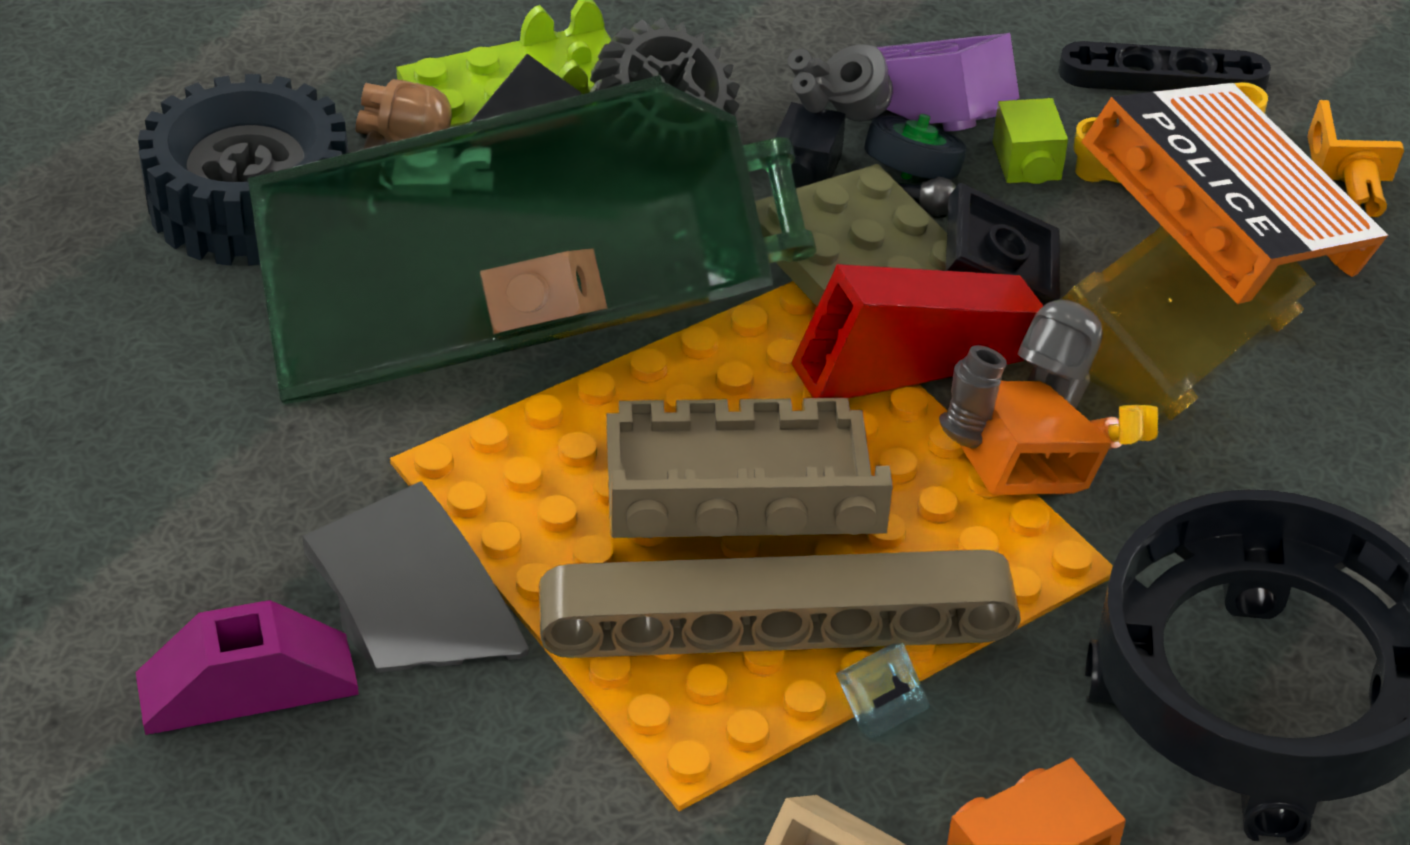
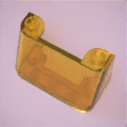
M1160 226L1155 232L1101 273H1091L1075 285L1061 300H1070L1085 306L1097 315L1102 324V342L1089 370L1090 382L1128 405L1157 406L1158 415L1163 412L1171 421L1199 398L1191 387L1269 324L1277 333L1305 309L1297 300L1314 287L1316 283L1297 262L1278 265L1252 301L1237 304L1189 253Z

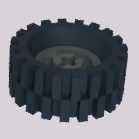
M245 74L244 83L231 84L228 75L214 78L215 87L204 89L199 82L185 87V99L180 100L174 95H170L161 102L163 114L154 111L150 112L145 119L146 130H140L138 137V151L148 213L151 216V223L156 232L164 231L165 242L174 249L185 243L187 256L202 260L208 252L215 253L216 264L232 266L235 256H247L248 266L265 264L264 254L277 252L281 261L295 257V245L302 243L311 250L322 243L321 230L334 234L341 226L340 214L347 215L346 198L351 186L345 120L341 112L336 113L335 103L328 96L317 100L316 88L304 83L297 90H293L291 79L276 76L272 84L262 83L261 74Z

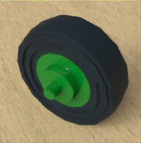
M920 114L918 121L899 116H879L873 118L864 149L871 157L901 171L903 179H910L912 175L930 179L944 177L950 180L956 178L961 171L966 154V145L961 139L929 124L931 117L926 114Z

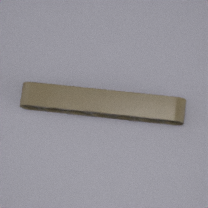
M991 550L567 564L548 570L541 577L539 583L540 634L543 647L554 655L567 658L982 643L998 641L1009 636L1018 628L1021 621L1009 562L1002 554Z

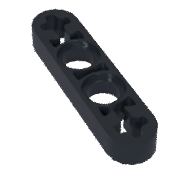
M1078 41L1067 44L1062 49L1058 72L1066 83L1083 88L1156 92L1243 82L1254 84L1265 91L1271 65L1263 56L1249 51ZM1127 67H1141L1147 71H1135ZM1181 70H1193V71H1196V72H1198V73H1200V74H1199V75L1188 74V73L1182 72Z

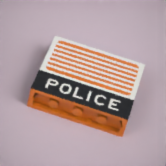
M1234 83L1112 96L1081 141L1237 304L1252 301L1278 265L1327 255L1343 272L1353 277L1362 270L1388 237V234Z

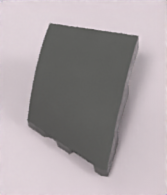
M422 481L302 536L305 556L339 597L342 630L376 673L410 670L421 664H430L436 667L462 665L465 659L505 655L508 660L521 659L529 654V647L516 621L481 561L458 527Z

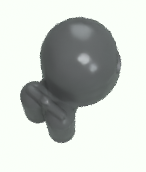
M858 44L849 46L834 54L827 63L819 58L813 59L805 49H796L788 57V65L796 76L792 83L793 89L805 109L809 112H821L825 109L827 103L831 102L838 112L846 114L847 119L862 122L880 116L891 103L893 84L888 75L887 62L881 51L873 45Z
M1059 299L1049 302L1040 308L1034 316L1017 353L1021 358L1027 360V363L1034 366L1028 381H1041L1050 385L1076 409L1090 383L1089 370L1102 342V324L1097 315L1085 306L1070 300Z

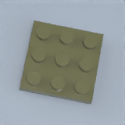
M879 164L745 204L738 222L816 306H818L837 264L941 271L946 269L947 233Z

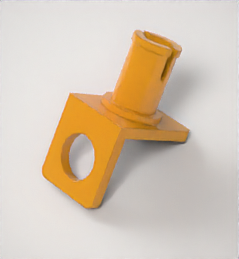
M1319 100L1308 131V143L1312 161L1332 180L1345 182L1347 195L1360 208V205L1364 203L1369 217L1381 216L1387 209L1381 181H1393L1404 153L1403 143L1400 141L1337 140L1329 100Z

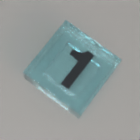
M904 643L891 644L836 673L859 729L867 738H875L930 708Z

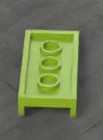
M578 0L571 10L569 27L561 32L554 31L553 19L541 5H537L525 17L519 41L491 47H476L468 52L440 58H425L416 63L396 67L397 79L432 86L447 96L451 105L452 118L449 132L444 140L458 138L459 134L526 54H529L582 93L578 110L600 106L589 100L590 90L594 86V83L590 81L591 71L599 60L598 54L605 44H609L611 38L605 30L602 13L593 0Z

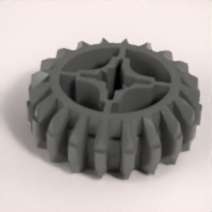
M663 17L654 21L652 26L641 19L630 30L624 27L614 35L609 44L604 45L598 54L599 60L591 71L590 81L594 83V86L590 90L589 100L600 105L596 110L595 120L611 123L608 129V139L621 136L627 141L625 143V154L634 151L636 148L642 150L645 164L654 161L660 155L668 168L676 164L680 158L689 164L695 162L701 154H711L720 144L719 141H723L730 133L733 119L738 114L740 104L734 99L738 95L740 84L729 80L734 65L718 61L721 55V46L709 49L703 44L704 32L694 37L687 34L684 21L675 25L673 30L669 28ZM667 83L671 86L665 95V99L660 101L659 97L664 91L665 85Z

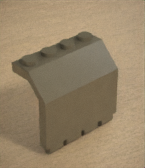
M791 398L740 399L739 412H728L727 399L676 400V412L664 413V400L619 401V413H607L609 522L612 538L887 533L893 487L890 466H876L875 476L871 475L863 410H850L848 398H803L802 411H792Z

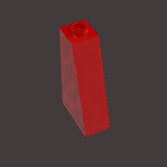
M837 264L791 364L812 398L850 399L953 377L954 367L959 360H963L968 355L972 346H985L997 351L1005 358L1007 365L1023 362L1024 359L1017 353L1034 316L1043 307V304L1020 275Z

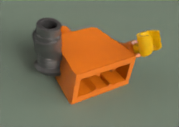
M979 345L972 346L968 355L963 360H959L954 367L951 388L952 399L950 400L948 412H944L939 416L943 431L952 440L960 444L992 495L1074 494L1090 487L1108 450L1118 448L1122 444L1152 441L1158 436L1157 406L1123 405L1119 407V419L1116 417H1106L1089 421L1046 383L1041 381H1001L1002 373L1007 365L1005 358L997 351Z

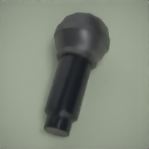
M937 177L927 182L923 181L922 184L898 183L927 213L937 217L948 215L949 196L956 188L951 180Z

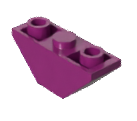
M272 600L198 613L136 671L145 735L359 695L346 633Z

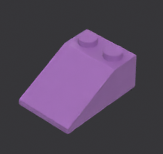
M1010 33L877 47L887 62L888 75L893 84L892 100L886 110L909 120L918 121L920 114H926L931 117L929 124L942 123L944 131H959L975 127L977 125L976 120L996 117L998 101L1017 100L1020 98Z

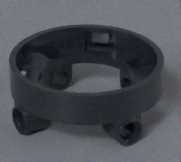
M1231 490L1205 494L1170 506L1141 525L1130 536L1118 553L1111 570L1097 639H1091L1088 645L1085 676L1092 677L1089 696H1086V702L1115 704L1135 732L1170 762L1209 783L1241 793L1244 832L1249 839L1259 841V835L1284 837L1286 844H1295L1309 834L1317 802L1343 799L1372 791L1393 781L1410 769V547L1380 525L1353 511L1317 498L1273 490ZM1176 553L1184 559V561L1174 565L1160 575L1148 588L1135 579V576L1145 568L1168 555ZM1347 567L1380 588L1396 604L1389 609L1371 590L1341 570ZM1223 584L1224 600L1227 611L1232 616L1272 619L1279 615L1286 607L1291 587L1305 591L1340 610L1362 631L1372 646L1377 660L1370 681V709L1351 725L1338 731L1315 737L1282 738L1263 735L1237 727L1202 707L1180 685L1169 666L1165 654L1164 629L1172 614L1186 600L1201 591Z

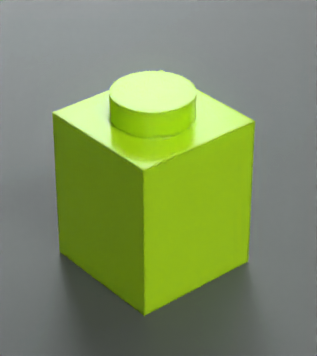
M1053 98L998 101L992 142L1006 183L1029 182L1040 184L1051 180H1062L1068 137Z

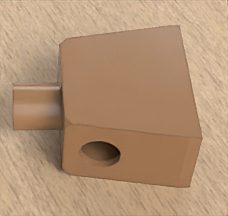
M594 248L557 253L480 271L493 334L608 309ZM576 271L580 278L582 293L578 286Z

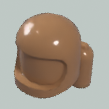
M399 79L391 80L387 86L365 83L361 97V105L365 106V108L358 113L355 131L368 135L371 131H377L384 136L385 142L410 148L425 145L436 147L444 141L449 132L452 118L451 105L447 96L432 86Z

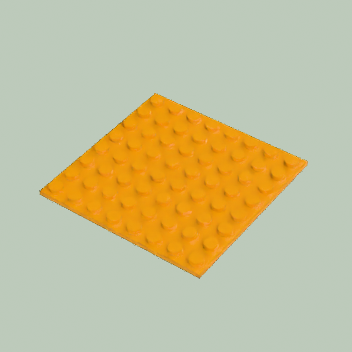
M793 281L390 458V464L409 486L422 481L441 504L481 561L505 603L542 647L539 608L540 579L548 570L567 564L991 550L1002 554L1009 562L1021 619L1017 629L1108 581L1113 567L1108 560L1037 494L992 495L960 444L952 440L943 431L939 416L944 412H948V410L920 384L848 399L850 410H863L871 475L875 476L876 466H890L893 487L887 533L612 538L609 522L606 422L607 413H619V401L664 400V413L676 412V400L727 399L728 412H739L740 399L791 398L792 411H802L803 398H812L791 362L817 306ZM995 641L586 658L560 657L550 653L545 648L544 650L674 807L681 811L874 707L872 700L895 688L892 680L894 675H897L900 681L908 683L909 687Z

